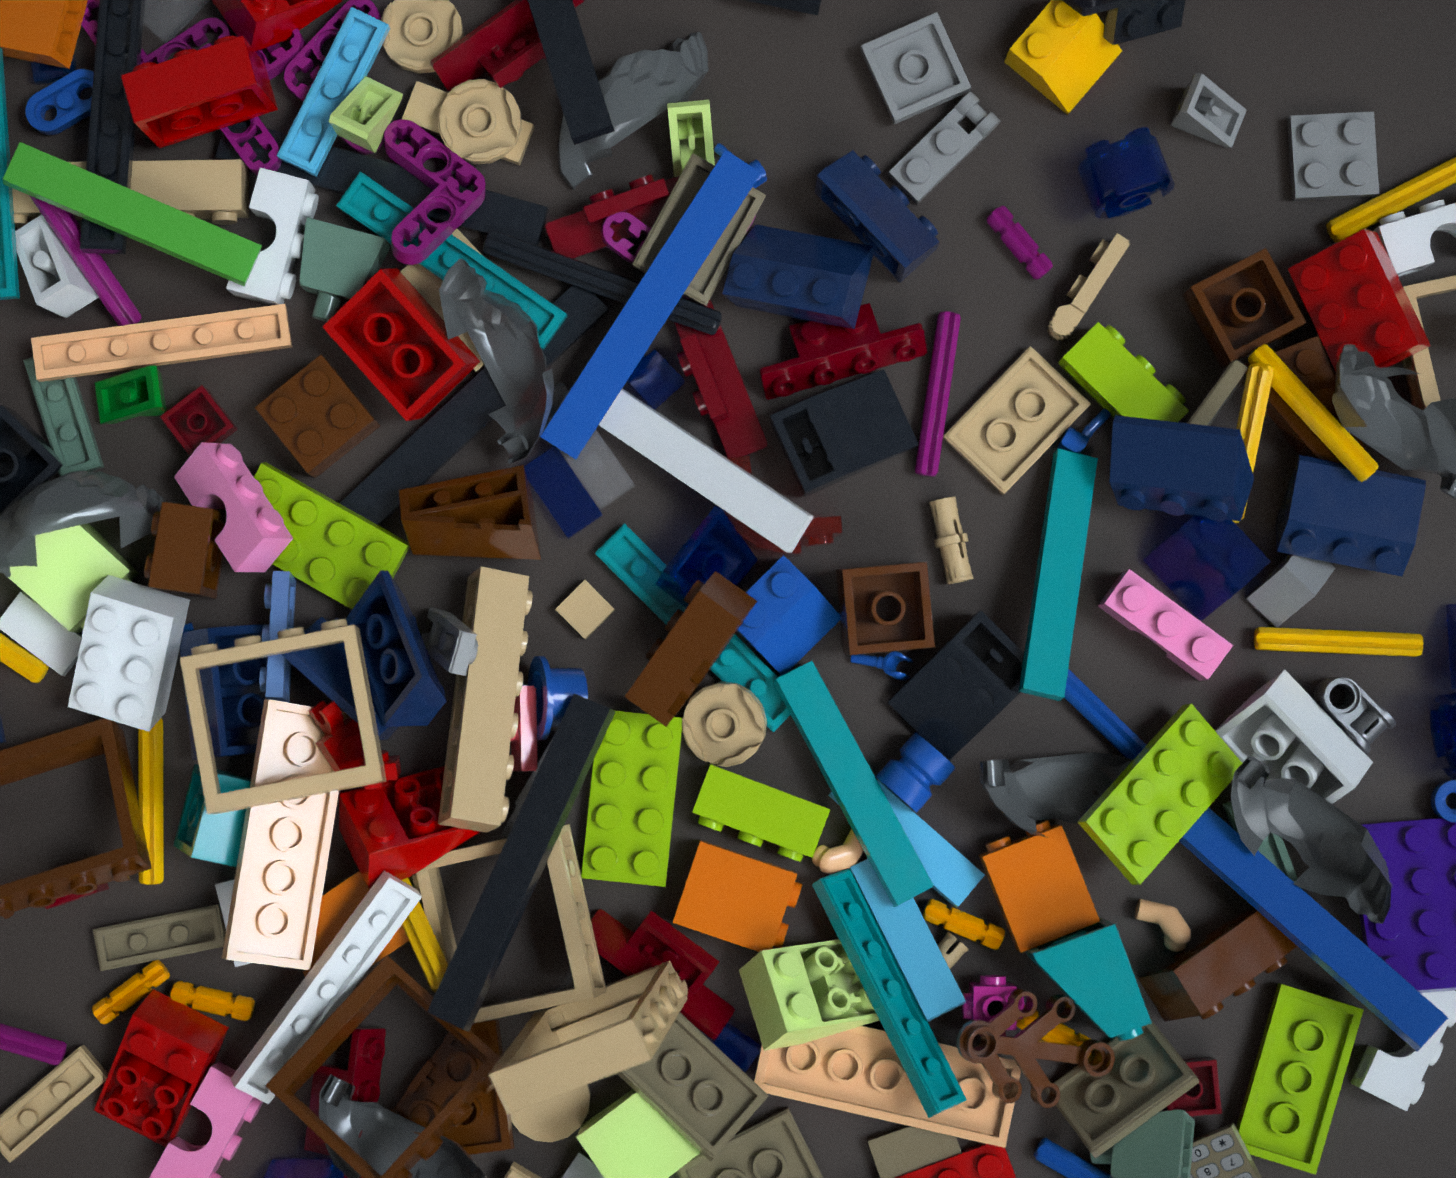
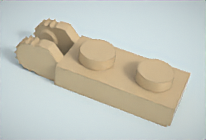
M1117 233L1110 243L1104 239L1101 241L1090 258V261L1096 264L1088 278L1081 274L1078 276L1067 293V296L1073 299V301L1069 305L1059 306L1051 318L1052 321H1049L1047 332H1049V336L1052 339L1063 341V339H1067V336L1071 335L1070 332L1074 331L1129 247V240Z

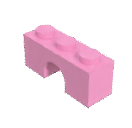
M201 442L174 477L192 506L209 509L226 508V523L223 530L215 538V542L234 572H266L293 540V537L284 525L282 516L273 508L265 496L262 485L252 476L243 462L241 453L232 444Z
M1130 569L1121 573L1098 604L1099 608L1129 630L1137 631L1157 644L1167 653V658L1199 681L1208 680L1233 647L1230 642Z
M220 1061L211 1066L190 1104L203 1111L209 1117L212 1124V1135L209 1142L204 1145H194L180 1137H176L168 1143L149 1178L222 1177L216 1171L223 1159L225 1158L230 1161L239 1148L243 1138L238 1136L237 1133L244 1121L251 1123L263 1104V1101L234 1087L230 1078L236 1070Z

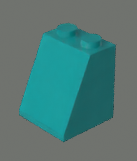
M194 764L173 846L191 858L237 867L246 809L215 815L207 814L198 764ZM217 769L221 793L250 788V777Z
M1103 918L1098 923L1026 951L1027 956L1110 1038L1117 1036L1119 1041L1132 1039L1144 1033L1143 1026L1152 1023L1115 923Z

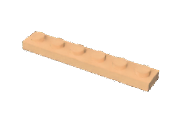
M285 304L31 338L36 380L39 382L139 369L149 365L161 366L292 348L288 313Z

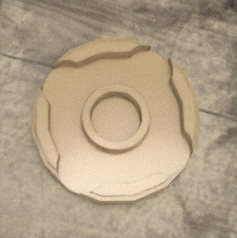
M394 0L393 3L390 2L384 9L381 21L389 24L391 28L383 43L388 56L402 69L418 74L435 72L430 65V61L464 37L462 19L455 6L449 0Z
M486 79L468 80L453 87L447 94L437 114L438 131L445 146L466 162L472 164H490L505 157L517 144L522 130L521 112L513 95L503 87L499 88L495 82Z
M721 681L706 685L690 698L682 718V732L687 746L696 757L717 766L730 767L745 762L758 751L766 736L767 718L762 703L752 691L738 683Z
M586 1084L510 1113L511 1122L520 1133L534 1141L555 1142L568 1138L581 1127L589 1112L591 1098L589 1085Z

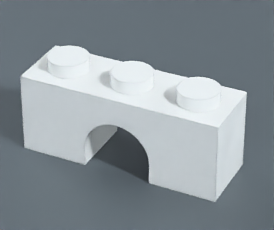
M264 168L259 169L249 209L256 216L275 222L276 237L267 249L260 252L245 287L228 280L226 289L234 296L267 305L284 304L285 298L291 299L296 284V275L292 274L296 258L302 259L303 232L307 217L313 219L318 206L319 197L317 194H314L315 188L309 180Z
M1442 199L1421 206L1419 208L1420 214L1406 218L1404 212H1399L1379 220L1381 226L1377 227L1374 232L1378 233L1398 277L1424 270L1435 262L1430 248V239L1433 232L1445 231L1456 238V203L1445 205Z
M1456 991L1421 993L1442 1011L1448 1019L1418 1052L1407 1043L1396 1052H1383L1368 1045L1350 1083L1405 1111L1408 1110L1410 1104H1416L1424 1090L1425 1082L1422 1081V1078L1428 1066H1433L1441 1055L1443 1043L1440 1040L1447 1026L1452 1027L1456 1022Z

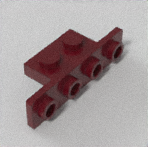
M528 0L513 1L430 61V65L448 92L465 81L475 80L485 72L499 88H502L507 83L518 80L525 70L539 60L546 58ZM573 0L575 8L585 0Z
M648 175L629 182L631 190L614 195L613 189H609L590 196L591 204L584 206V210L546 224L545 227L554 252L574 259L607 247L601 238V226L609 216L620 212H627L649 228H652L679 176L665 181L664 178L654 181L653 176ZM625 221L618 225L612 222L610 228L613 229L614 234L611 238L616 242L622 238H633L626 231L629 224Z
M709 300L706 307L714 309L711 300ZM674 322L684 351L677 353L678 359L686 377L694 374L699 390L692 392L701 416L709 413L716 426L728 459L735 461L765 449L768 446L767 440L721 325L715 335H709Z
M867 303L860 306L855 329L810 320L790 325V333L798 358L763 367L759 371L766 399L786 397L798 391L819 385H828L840 379L857 374L870 373L878 368L899 362H908L917 357L924 356L927 353L924 329L921 323L881 334L871 305Z
M599 909L591 919L598 954L627 976L670 960L680 980L685 979L688 988V999L680 1013L712 1039H716L735 1012L733 1006L703 985L720 961L653 911H650L637 930L632 932L603 909Z
M356 1028L352 1033L348 1068L322 1064L313 1074L309 1109L318 1117L319 1094L330 1075L355 1086L352 1096L353 1101L378 1102L382 1061L385 1055V1028ZM307 1126L304 1150L330 1156L325 1142ZM362 1130L360 1131V1133H359V1135H358L359 1138H360L361 1135H362ZM336 1167L335 1178H348Z

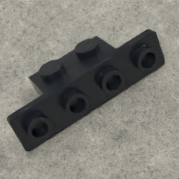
M1062 0L1082 16L1107 11L1103 38L1112 45L1181 27L1185 0Z

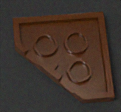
M499 1019L473 1023L470 1031L501 1058L503 1056ZM450 1033L446 1035L443 1039L444 1042L433 1057L425 1063L407 1087L408 1090L394 1109L390 1110L391 1112L426 1128L481 1068L483 1063ZM495 1088L488 1094L482 1091L470 1104L473 1110L467 1119L458 1127L451 1125L442 1135L447 1139L457 1142L469 1155L515 1148L511 1114L506 1113Z

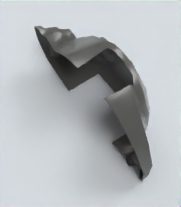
M701 32L691 33L686 39L677 38L670 45L669 50H642L617 59L606 76L599 80L615 131L574 145L565 116L563 115L557 145L560 176L572 190L582 181L593 177L588 163L601 158L613 157L611 147L665 111L667 103L688 101L709 71L708 49Z
M459 259L447 271L439 288L448 340L468 332L506 406L488 415L496 420L506 431V434L497 442L506 448L509 454L508 462L511 464L526 458L544 431L553 403L552 368L547 369L546 357L539 345L537 325L518 304L509 301L503 295L486 290L487 283L484 277L477 274L475 268L471 267L466 260Z
M1345 344L1336 364L1335 391L1332 397V402L1341 425L1403 470L1438 474L1442 477L1440 490L1456 500L1455 398L1431 402L1424 410H1421L1402 399L1395 391L1391 381L1387 378L1395 375L1420 373L1400 367L1377 368L1373 357L1367 351L1359 352L1355 345Z
M73 471L40 484L30 493L13 503L0 516V573L5 574L6 577H11L10 567H37L35 535L120 516L122 548L151 533L155 511H161V504L166 502V500L159 496L156 490L148 489L144 484L135 488L127 481L101 471Z
M1091 752L1017 760L1011 766H1009L1008 759L980 761V783L991 802L1010 822L1030 834L1046 837L1037 832L1035 820L1054 818L1072 824L1078 823L1081 817L1133 759L1114 754ZM1092 790H1096L1099 795H1093Z
M1250 755L1234 772L1231 791L1235 823L1242 842L1255 856L1261 843L1271 832L1281 836L1296 848L1303 861L1309 866L1295 881V885L1322 895L1345 897L1348 900L1349 906L1357 914H1365L1371 922L1383 924L1391 907L1392 884L1389 879L1386 861L1367 828L1297 779H1267L1270 768Z
M330 1075L319 1094V1118L382 1176L419 1136V1134L414 1132L421 1133L425 1127L385 1109L376 1102L353 1101L352 1096L355 1086ZM362 1130V1135H361V1137L359 1138L358 1135H359L360 1131ZM443 1136L440 1137L443 1143L437 1152L427 1161L421 1158L410 1170L413 1174L412 1178H486L480 1166L457 1142ZM325 1142L334 1165L348 1178H360L361 1175Z

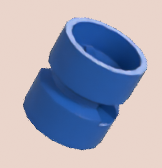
M914 732L900 749L902 758L900 760L890 759L876 775V778L917 813L932 796L930 786L932 784L940 786L956 767L930 743Z

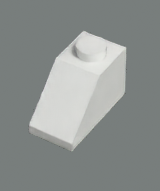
M42 214L15 231L17 254L36 305L67 318L99 298Z

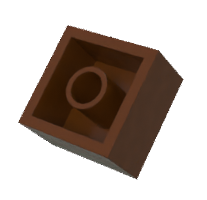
M1266 248L1191 286L1182 295L1221 369L1230 365L1232 361H1238L1250 355L1263 344L1269 345L1296 331L1306 323Z
M319 355L255 407L300 465L314 478H317L381 426L330 362L322 355Z
M162 502L161 511H155L151 525L152 536H156L154 553H149L145 562L144 575L145 578L149 579L148 587L171 593L217 599L223 553L216 544L215 538L223 530L227 515L214 509Z
M927 562L836 569L844 654L857 655L935 647Z

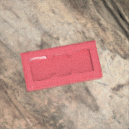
M522 686L519 696L515 697L514 713L518 714L519 719L518 728L514 738H511L510 741L511 755L514 758L513 771H536L538 769L536 688L534 686Z

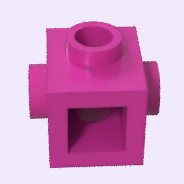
M981 975L980 982H969V993H963L966 1003L962 1005V1018L969 1019V1021L981 1019L988 1022L994 1017L988 1014V1004L991 1001L997 1000L1002 1003L1004 1009L1007 1006L1010 993L1016 990L1017 987L1012 982H1006V976ZM1024 996L1018 1002L1019 1010L1024 1008ZM1017 1021L1007 1030H1016Z

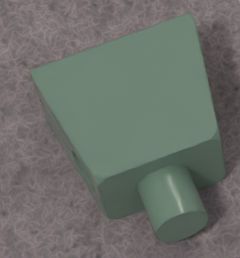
M307 217L299 281L300 286L306 292L318 295L312 313L313 318L328 322L340 310L342 302L347 303L380 270L390 248L385 238Z
M1184 1110L1159 1112L1096 1159L1090 1153L1091 1161L1097 1164H1111V1178H1190L1195 1120Z

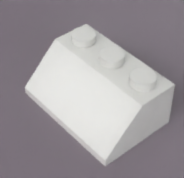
M1285 669L1259 688L1215 730L1242 763L1251 755L1270 768L1267 779H1297L1332 804L1356 788L1373 763Z

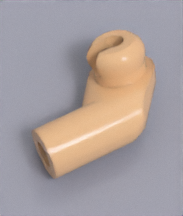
M851 829L843 845L832 848L825 845L818 846L814 852L812 862L815 866L820 867L821 872L833 874L856 865L863 853V849Z
M1138 900L1135 919L1159 924L1165 934L1164 945L1167 949L1173 952L1185 949L1186 944L1191 939V929L1178 909L1174 906L1153 901Z

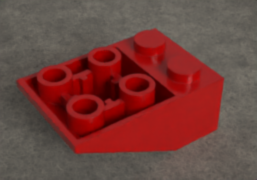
M212 0L236 36H244L255 52L287 40L294 35L293 30L296 28L301 30L343 1Z
M445 766L401 777L398 780L384 782L383 789L366 791L364 787L339 794V830L368 889L372 888L384 870L400 880L409 878L480 832L438 825Z
M153 989L130 1019L94 1111L167 1147L168 1143L176 1138L192 1107L190 1104L209 1069L214 1064L229 1027Z

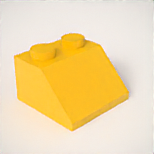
M1051 0L1012 45L1004 62L1068 115L1121 54L1122 50L1118 44L1112 45L1103 38L1105 25L1097 14L1082 16L1064 1Z

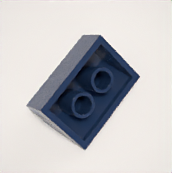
M852 150L817 175L815 194L863 244L875 247L874 256L901 283L937 250L940 241L936 236L939 233L926 217L921 215L917 218L907 208L910 202L895 185L888 188L878 177L881 174L880 169L868 156L863 155L860 158Z
M755 225L732 255L722 294L738 307L855 329L875 247Z
M1115 415L1112 429L1109 482L1118 506H1124L1130 510L1149 509L1164 511L1174 516L1183 514L1204 516L1214 521H1223L1225 519L1241 521L1254 482V476L1240 429Z
M1299 455L1276 519L1277 552L1402 577L1416 544L1426 480L1377 470L1367 480L1361 482L1355 478L1343 463Z
M380 570L347 616V625H355L359 628L370 691L383 727L428 726L447 701L444 689L439 683L430 655L424 645L416 619L412 615L405 595L390 573Z
M320 617L304 631V634L322 631L321 624L330 620ZM344 642L281 654L358 723ZM372 698L379 740H388L400 726L383 727Z
M270 624L211 627L184 632L180 644L181 657L191 656V648L202 645L217 644L218 650L235 647L234 640L244 637L260 636L262 642L263 626ZM268 657L199 669L214 758L256 753L264 700H267L265 697L266 692L260 691L259 676L261 667H267ZM184 684L192 760H198Z

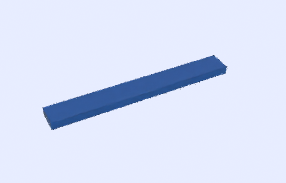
M724 151L540 436L541 438L575 460L578 458L761 175L759 171L729 151Z
M1209 807L1179 840L1180 843L1415 1051L1418 1052L1448 1019L1442 1011L1305 891L1295 885L1288 876L1258 850L1254 856L1242 842L1240 835Z

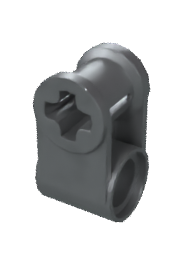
M1325 678L1318 683L1314 690V701L1366 755L1371 751L1370 745L1386 728L1392 729L1396 725L1393 717L1381 705L1371 699L1356 682L1349 678ZM1336 685H1340L1346 695L1344 703L1338 708L1332 705L1329 697L1330 691Z

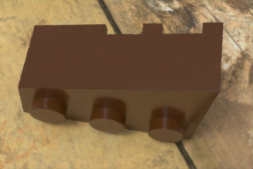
M1319 335L1275 352L1340 423L1332 402L1335 391V374ZM1246 363V364H1244V365H1245L1246 367H1249L1251 364H1250V363ZM1247 372L1242 381L1243 386H1245ZM1271 387L1265 413L1281 429L1282 435L1298 454L1342 463ZM1351 434L1352 437L1364 448L1362 441L1353 434Z
M524 465L399 490L401 521L413 555L541 560L534 502Z
M717 571L712 574L705 584L697 580L683 599L689 606L684 612L678 609L664 628L669 634L665 640L659 637L645 656L650 661L625 695L628 700L665 727L668 726L702 682L757 603L754 598Z
M1250 907L1207 934V939L1187 953L1182 950L1172 956L1174 962L1162 971L1153 973L1148 971L1138 979L1165 1022L1200 1016L1202 1020H1205L1224 1008L1221 1001L1229 995L1233 994L1236 997L1256 985L1253 978L1264 971L1266 974H1269L1286 964L1288 960L1285 955L1298 946L1254 907Z

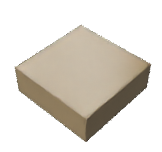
M586 580L555 609L585 640L615 611Z

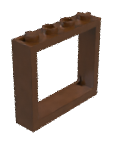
M103 718L0 751V786L105 754L123 843L121 848L0 885V916L8 919L14 915L15 911L28 907L42 908L52 905L57 898L66 895L91 893L97 889L98 885L111 881H129L130 875L152 869L125 734L115 721Z
M388 955L265 1085L363 1178H412L413 1174L410 1170L421 1158L427 1161L441 1147L443 1140L440 1137L451 1125L454 1127L461 1125L471 1114L473 1107L470 1104L482 1091L488 1094L495 1088L488 1074L500 1060V1057L473 1032L460 1029L428 1013L479 1059L483 1065L382 1176L294 1094L396 985L426 1012L428 1011L434 997Z

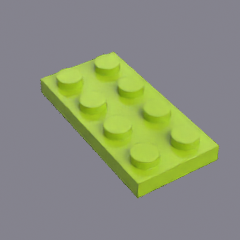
M267 462L260 464L254 478L262 485L265 496L273 508L282 516L284 525L293 537V540L272 565L283 571H290L295 578L350 609L354 608L380 570L388 571L392 578H394L410 548L409 542Z
M1192 703L1182 705L1081 817L1078 823L1132 885H1141L1233 780L1234 772L1242 762Z
M615 711L614 717L593 760L581 878L666 887L682 737L681 717H674L668 726L665 727L649 714Z
M1278 983L1236 1125L1250 1155L1316 1175L1364 1009Z

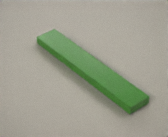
M22 142L19 143L2 179L3 184L244 287L261 252L262 245Z

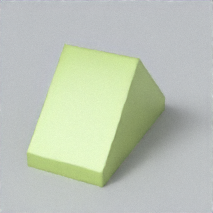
M365 76L330 114L329 123L338 136L376 153L383 139L385 129L390 124L403 94Z
M699 100L667 103L674 177L681 175L693 153L715 165L710 101Z

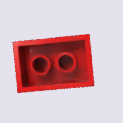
M225 36L217 39L212 46L200 50H182L177 52L173 59L160 63H142L134 67L133 72L121 75L134 123L159 148L278 110L265 63L244 36Z
M1363 229L1288 268L1335 371L1345 344L1355 345L1359 352L1367 351L1373 357L1377 368L1390 367L1431 346L1377 232Z
M398 268L380 269L323 326L324 330L406 422L423 418L481 362L458 336L448 340L445 321Z

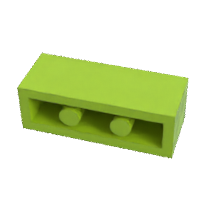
M1097 322L1058 362L1103 409L1105 408L1110 412L1113 418L1117 415L1179 422L1189 412L1183 405L1186 402L1183 395L1170 384L1164 387L1153 376L1156 372L1154 367L1143 356L1137 354L1134 357L1123 346L1126 343L1123 336L1110 325L1104 328Z
M710 764L692 813L700 815L698 824L719 832L722 831L724 825L740 830L738 839L759 847L762 846L763 840L779 845L778 854L801 862L803 855L813 858L830 809Z

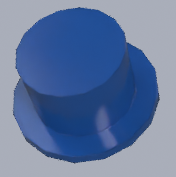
M535 656L530 664L527 686H534L536 688L537 740H546L550 734L551 727H559L574 693L588 699L587 680L582 668H550L545 656Z

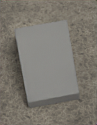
M1195 73L1184 90L1170 126L1220 146L1232 148L1247 110L1204 74Z
M1289 554L1251 592L1246 600L1274 628H1278L1316 596L1336 568L1330 562Z

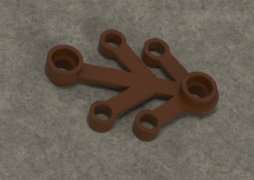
M1016 989L1010 993L1007 1006L988 1022L981 1019L971 1020L960 1029L957 1036L959 1054L971 1063L982 1064L993 1081L992 1092L997 1099L1005 1103H1014L1022 1094L1020 1081L1008 1074L997 1053L1013 1057L1031 1085L1030 1095L1032 1100L1044 1108L1054 1107L1058 1103L1060 1089L1055 1083L1049 1081L1036 1059L1078 1064L1082 1071L1095 1077H1101L1110 1072L1115 1062V1055L1112 1048L1106 1043L1096 1039H1089L1080 1046L1039 1041L1061 1022L1070 1021L1075 1014L1076 1007L1073 1000L1061 994L1051 996L1046 1003V1011L1016 1036H1002L1001 1034L1020 1017H1029L1037 1009V998L1033 993L1024 989ZM1023 996H1026V1006L1019 1010L1018 1002ZM1063 1001L1065 1009L1062 1014L1057 1015L1056 1008ZM977 1034H980V1043L977 1047L973 1048V1039ZM1094 1049L1095 1057L1088 1063V1056ZM1011 1082V1091L1004 1096L1003 1087L1006 1083ZM1049 1087V1096L1042 1100L1041 1093L1043 1089Z

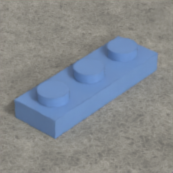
M273 571L272 583H266L264 603L265 608L270 609V625L263 626L262 642L278 639L277 632L294 628L296 579L290 571ZM281 654L268 656L267 667H261L259 686L261 692H266L265 697L267 699L289 703L292 664Z

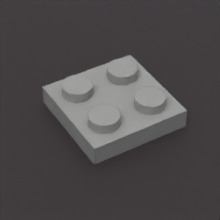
M937 12L869 41L860 47V51L894 125L971 90V85Z
M1374 111L1290 115L1287 119L1292 201L1374 198L1379 195Z

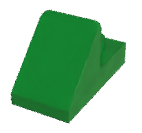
M149 365L95 382L100 424H115L138 416H161L167 412L162 376L156 365Z

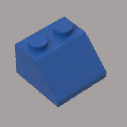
M783 555L746 592L757 603L737 632L782 676L803 658L841 619L840 614L819 590Z

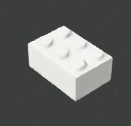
M108 575L90 594L68 707L150 732L166 712L190 600Z

